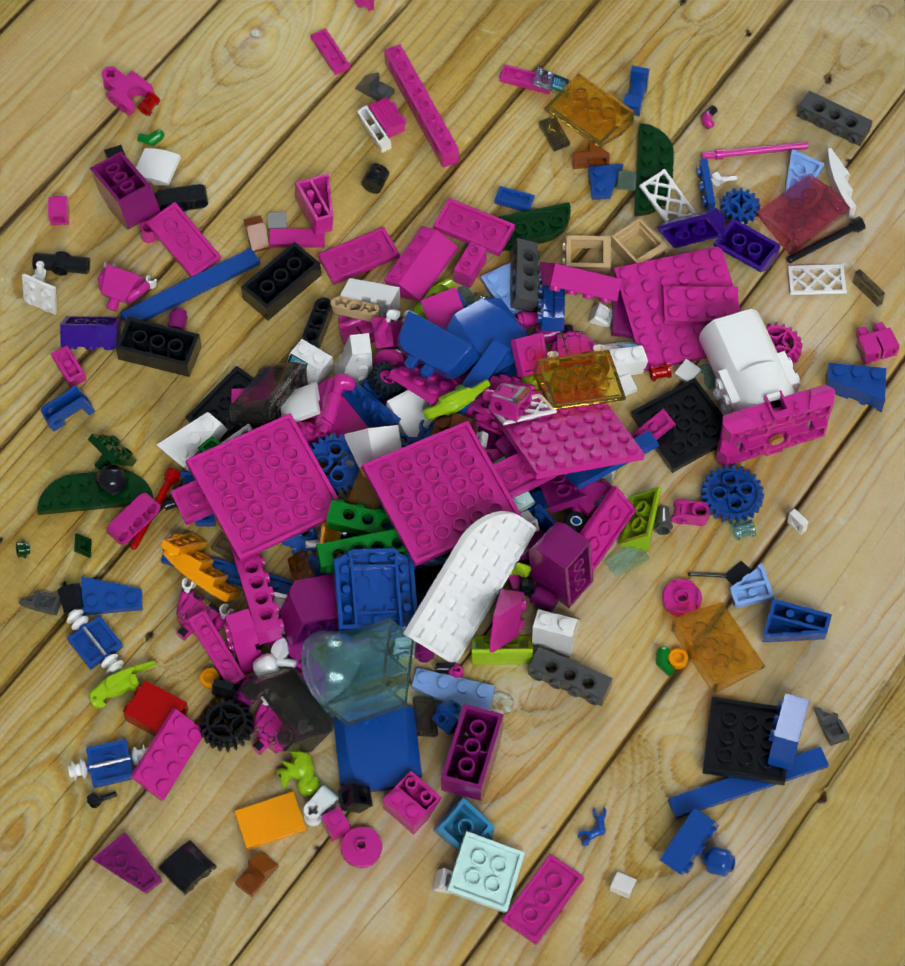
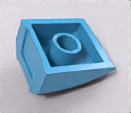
M463 797L450 807L435 825L433 831L459 851L466 831L491 840L495 827Z

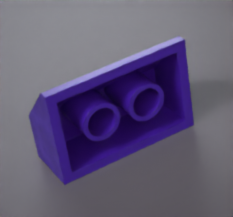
M712 208L668 220L659 225L657 230L675 249L724 236L725 217L717 208Z
M734 218L724 229V236L718 237L713 246H718L723 252L760 273L769 270L778 258L780 250L779 243Z
M66 316L60 324L61 347L68 345L70 350L77 349V347H85L86 350H94L96 347H103L104 350H114L121 336L122 317Z

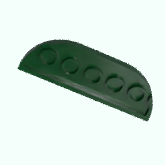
M643 123L639 124L634 216H644L656 212V209L639 187L642 183L663 169L667 171L673 180L674 149L670 139L660 129ZM664 175L659 178V183L669 184ZM648 184L645 186L650 194H654V185ZM658 186L657 195L667 197L668 188ZM656 199L659 207L666 204V201Z
M570 202L499 216L498 218L515 224V230L503 251L510 250L517 238L541 244L560 236L570 221Z
M123 470L128 480L127 487L122 493L111 496L105 491L102 492L96 484L98 472L78 473L63 476L52 482L43 491L39 499L37 513L38 515L127 507L143 493L149 494L153 499L154 497L147 482L137 474Z

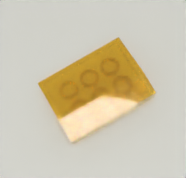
M579 73L544 107L546 112L598 148L621 136L634 123V111Z
M610 350L538 359L533 370L538 388L552 408L556 410L626 399Z
M723 602L690 611L673 620L672 632L713 694L765 668L764 663Z

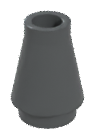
M666 505L658 507L654 523L655 532L659 535H668L673 529L669 507Z

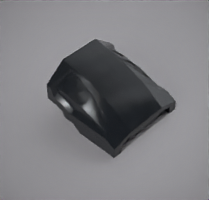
M190 840L177 849L158 867L164 876L184 895L192 891L202 878L208 877L212 869L215 870L217 868L216 864L208 859Z

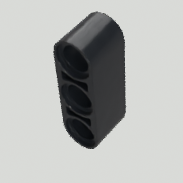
M202 184L163 189L154 193L160 212L174 202L177 203L182 211L201 209L208 205L207 190Z
M322 297L315 302L303 332V340L318 349L321 347L333 315L331 301L328 298Z

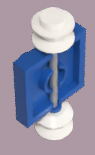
M82 609L72 610L68 614L66 622L72 624V630L78 631L69 636L67 640L87 667L92 670L102 663V668H108L106 671L108 675L121 671L124 662L122 660L117 661L119 656L115 653L124 648L123 644L101 616L87 624L89 618L88 616H83L84 611Z
M126 739L86 748L87 766L82 759H80L79 764H74L71 761V765L68 766L70 778L74 777L75 781H77V777L82 776L86 779L88 772H90L94 788L133 780L130 778L133 772L131 763L134 761V764L137 765L147 748H145L144 744L140 750L133 747L131 755L129 754Z

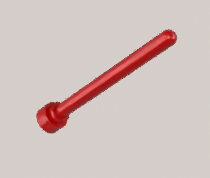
M168 467L164 474L165 482L155 498L160 505L171 485L178 482L181 477V473L174 468ZM152 520L135 535L130 544L132 550L138 548Z

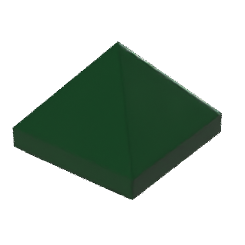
M76 533L74 552L90 558L92 540Z

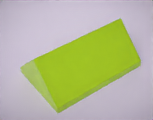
M660 487L630 495L629 501L636 511L621 532L620 546L649 552L660 501Z
M475 635L472 637V665H526L532 661L533 647L531 635H518L517 638L493 653L489 652L491 635Z

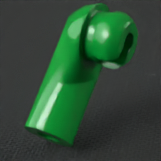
M660 647L656 651V665L668 676H671L676 669L668 663L670 650L667 647Z

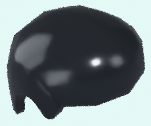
M104 466L97 474L96 484L102 492L109 493L111 496L122 493L127 487V477L118 466Z

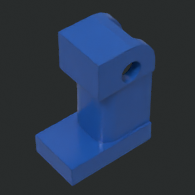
M632 65L629 90L624 97L622 113L640 116L644 96L648 89L650 69Z
M76 385L41 408L43 417L49 428L53 431L66 424L64 420L81 409L88 415L96 411L89 398Z

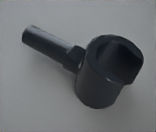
M112 792L98 797L96 793H91L87 796V803L90 807L97 808L105 800L117 797V794Z

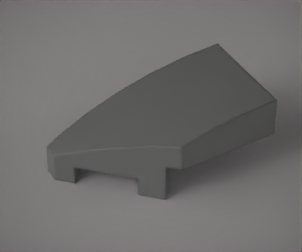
M36 590L34 595L26 600L21 599L19 601V604L23 607L57 616L62 604L59 594L41 593L39 590Z
M819 707L815 708V714L830 746L849 740V733L841 719H838L837 713L833 712L830 714L821 711Z

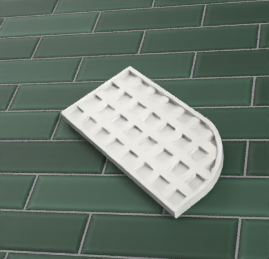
M509 511L493 512L474 522L460 537L403 634L450 663H458L499 594L500 589H502L536 532L537 527L523 517Z

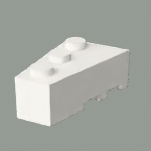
M349 278L340 294L343 297L377 304L380 308L381 317H386L389 310L396 309L399 311L401 308L400 287Z
M369 333L349 336L343 348L344 352L339 356V362L334 365L335 375L343 374L350 376L358 384L364 382L373 369Z
M207 412L158 443L157 446L189 472L186 459L200 454L201 452L197 447L211 436L219 441L228 429Z

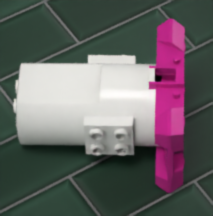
M748 309L715 319L702 330L699 341L716 377L713 393L715 399L720 401V408L723 414L721 434L716 451V462L725 467V465L730 466L762 455L769 456L782 452L785 448L825 436L834 404V388L822 385L798 393L800 378L793 370L792 360L790 357H787L785 351L777 352L758 311Z

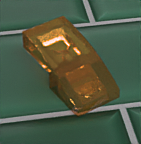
M304 549L287 559L294 582L306 577H315L314 569L309 564L308 553Z

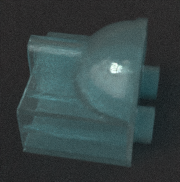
M391 618L347 634L338 631H319L311 634L304 642L301 662L307 686L324 710L329 714H333L346 726L407 706L414 640L404 635L405 630Z

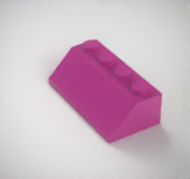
M422 226L384 281L386 285L400 287V297L421 302L420 300H423L459 248L438 230Z
M540 262L542 283L549 286V290L560 292V289L566 290L565 294L577 296V293L583 294L582 298L593 300L594 297H598L600 302L609 304L610 300H618L622 279L556 263Z

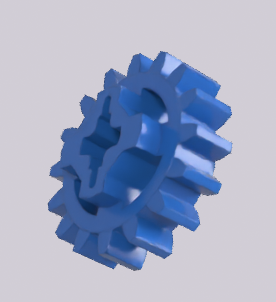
M741 187L739 191L733 188L732 193L727 191L726 196L722 197L721 213L725 215L726 220L734 218L739 222L744 221L747 225L749 220L754 221L755 217H758L761 206L759 204L760 199L755 198V193L749 194V189L744 192Z

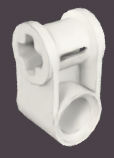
M325 785L304 806V820L309 826L319 825L322 822L321 816L335 809L339 804V796Z

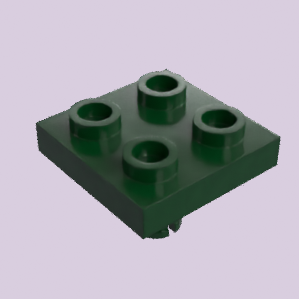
M91 434L87 439L102 453L94 464L98 470L108 466L110 462L125 466H134L137 462L132 456V451L123 447L120 444L121 441L114 435Z

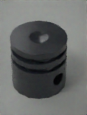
M372 163L361 185L368 192L378 194L385 185L390 172L383 165Z

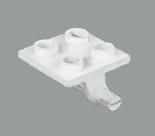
M38 261L36 263L37 269L32 277L27 274L22 275L23 298L28 304L56 315V287L45 283L46 270L44 269V262Z

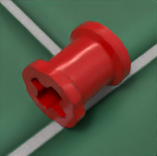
M148 92L145 95L144 101L137 106L138 110L146 116H150L153 108L160 103L159 97L152 92Z
M668 362L654 367L653 365L649 366V375L652 382H656V379L672 377Z

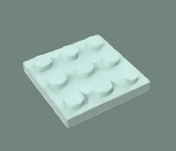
M466 831L446 892L506 913L525 852Z

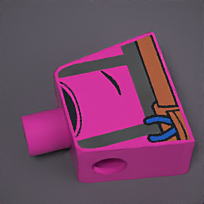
M501 383L496 390L486 388L483 399L491 401L490 411L492 413L517 422L531 405L532 388Z

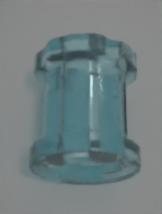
M749 519L746 523L732 524V531L736 541L746 536H756V529L752 519Z

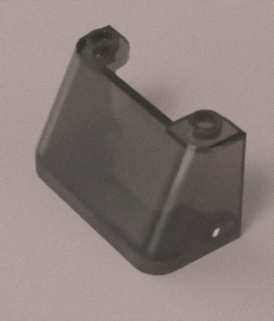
M290 362L261 367L235 402L230 404L231 422L241 426L250 424L254 430L274 421L275 418L278 419L280 417L279 409L294 390L308 385L306 365L300 362Z
M285 668L247 682L240 689L249 701H257L263 696L284 726L277 734V741L284 752H312L334 728L332 716L301 674L294 668Z

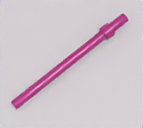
M808 142L731 150L715 149V151L701 152V159L715 158L716 160H722L724 157L792 151V149L803 150L808 149Z

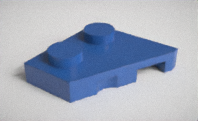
M623 164L588 166L592 200L611 198L613 189L618 182V171H623Z

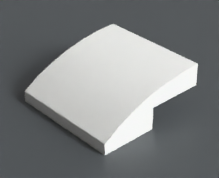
M145 148L136 169L146 181H151L153 185L169 186L181 156L161 149Z
M314 382L281 394V416L283 417L291 413L297 423L319 415L320 407L318 401L320 396L317 383Z

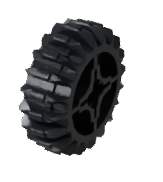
M225 697L224 702L220 703V700L217 699V705L214 706L210 703V710L204 709V716L200 717L202 722L199 724V727L202 729L200 732L201 736L205 737V743H210L212 749L218 745V751L220 752L223 747L226 748L228 753L230 747H234L237 751V745L240 744L244 747V740L250 741L249 734L254 733L252 728L254 720H252L253 714L249 712L248 706L243 707L242 701L236 704V699L233 698L231 702H228V699ZM220 715V719L214 722V725H211L214 719ZM224 719L228 723L230 731L228 730V727L225 725ZM243 724L240 731L234 735V731Z

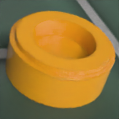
M681 648L671 650L668 655V663L675 669L684 668L688 662L687 652Z
M206 668L200 674V682L207 689H213L212 685L215 678L221 680L218 671L214 668Z

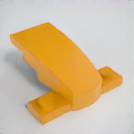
M193 533L184 535L173 534L170 538L162 541L160 547L163 548L164 556L195 584L224 602L240 598L242 590L226 583L228 574L212 567L214 559L197 551L204 549L208 541Z

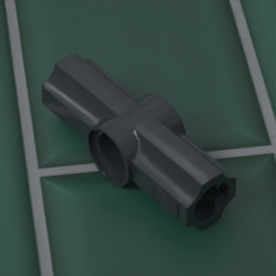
M58 251L55 254H33V269H37L36 263L42 261L44 262L45 270L52 271L60 276L67 275L68 272L88 274L90 271V258L71 256L64 251Z

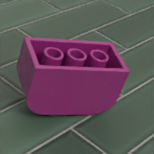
M122 151L90 168L102 198L127 230L160 213V208L151 185Z
M555 522L529 550L533 580L538 586L555 594L559 602L567 608H570L594 581L591 541L564 523Z
M334 573L323 574L313 578L306 577L291 586L279 611V619L282 618L284 631L291 645L352 633L338 631Z
M467 704L463 705L442 772L441 791L478 801L483 800L502 737L504 714Z

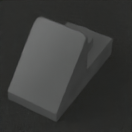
M378 72L365 75L355 87L356 90L376 101L386 97L390 99L395 93L394 88L380 81V73Z

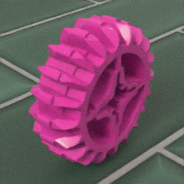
M776 322L772 326L769 323L766 329L777 352L785 351L787 357L791 358L792 363H797L802 354L801 350L803 347L801 337L797 336V331L792 332L791 326L785 328V324L778 326Z

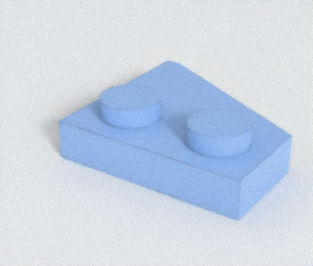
M763 563L759 564L753 572L745 575L740 582L735 583L729 590L735 609L774 599Z

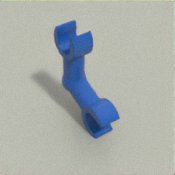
M423 419L419 424L420 431L417 437H408L406 434H400V438L405 439V443H401L402 448L420 441L432 423L426 429L423 427Z
M595 807L593 809V817L596 819L597 828L589 832L583 830L578 833V838L582 836L588 838L582 842V846L589 845L591 839L605 834V807H603L602 815H597Z

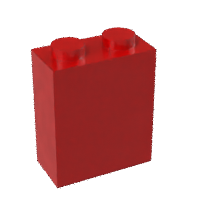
M145 680L142 686L139 685L137 687L134 698L125 705L123 712L127 722L156 736L172 709H177L183 715H186L189 709L186 701Z

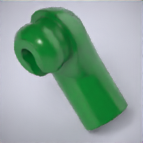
M156 130L149 135L139 133L137 141L154 146L163 140L165 134L162 130Z

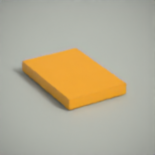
M293 791L234 811L247 851L307 831Z

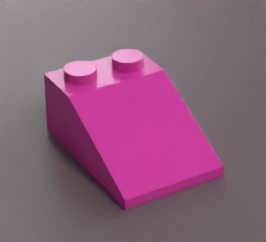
M500 589L493 615L489 652L493 653L518 637L519 630L524 629L525 618L521 617L522 612H526L527 600H523L524 592Z

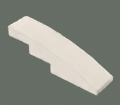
M828 148L825 160L830 185L840 208L847 219L854 217L856 205L851 199L853 189L848 183L850 173L832 148Z

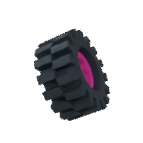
M385 361L381 362V364L380 362L377 363L367 377V384H370L369 388L374 389V394L376 392L379 393L378 397L380 398L384 395V399L388 397L393 398L403 387L389 377L390 371L397 367L395 364L391 366V362L387 364Z

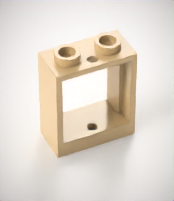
M641 218L631 221L625 228L617 230L611 236V248L627 265L667 257L668 246ZM639 233L653 249L636 259L623 243Z
M566 235V243H562V254H566V258H562V265L610 276L611 236ZM571 248L602 249V263H571Z

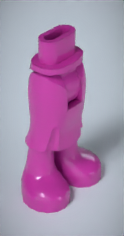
M336 374L334 378L330 377L327 379L324 396H322L320 414L316 416L314 426L316 429L314 435L316 437H323L331 430L332 424L337 419L342 400L341 395L344 391H352L355 388L356 381L350 376Z

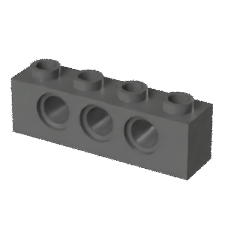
M808 91L803 98L797 112V116L802 120L813 123L817 127L823 128L858 146L862 145L870 133L873 122L811 91Z
M517 238L510 249V308L532 312L535 306H538V299H540L538 295L540 281L538 280L540 251H538V243Z
M538 647L528 670V675L534 680H542L549 683L555 689H563L573 697L579 696L586 699L592 705L602 706L612 687L613 678L541 647ZM554 668L556 671L548 672L546 669ZM572 676L574 679L567 680L565 679V677ZM591 684L593 687L585 688L583 685Z

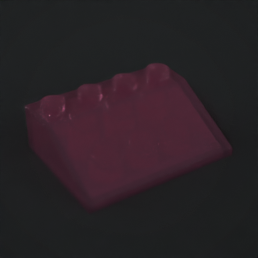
M809 174L757 211L756 215L785 250L792 255L844 217L850 207L837 192Z

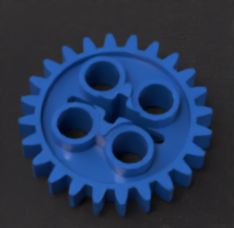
M333 433L332 438H329L326 434L324 441L319 437L318 444L312 443L313 449L311 450L318 463L324 462L327 464L326 468H322L325 474L331 470L333 463L336 464L345 452L348 453L341 459L340 464L336 465L327 476L337 496H339L341 490L345 494H347L348 488L354 491L353 481L364 480L365 477H363L346 440L343 439V434L339 438L336 437L335 433ZM336 448L340 453L333 454L330 450ZM349 460L352 461L355 465L353 467H349L345 464V462ZM338 474L342 479L337 481L332 476Z
M725 465L724 470L717 467V473L711 471L710 476L705 477V482H702L703 489L700 492V495H702L701 502H705L709 506V515L715 513V520L722 517V523L728 519L729 524H732L733 520L740 524V519L747 522L748 516L754 518V514L759 513V509L763 504L764 488L760 486L761 480L755 481L756 474L749 475L750 469L743 472V466L737 470L735 465L732 466V469ZM715 495H721L722 498H717ZM731 505H737V506H739V507H738V508H734V507H732Z

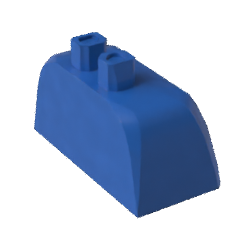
M408 312L398 336V346L402 353L407 356L404 365L408 369L414 371L417 365L420 364L422 367L419 370V374L426 379H429L434 372L444 378L454 379L466 372L479 359L472 344L415 313Z

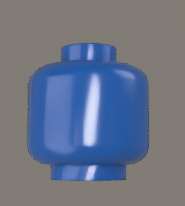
M712 847L708 853L704 854L703 865H706V870L710 874L727 876L729 872L732 873L734 870L735 856H732V852L729 849Z

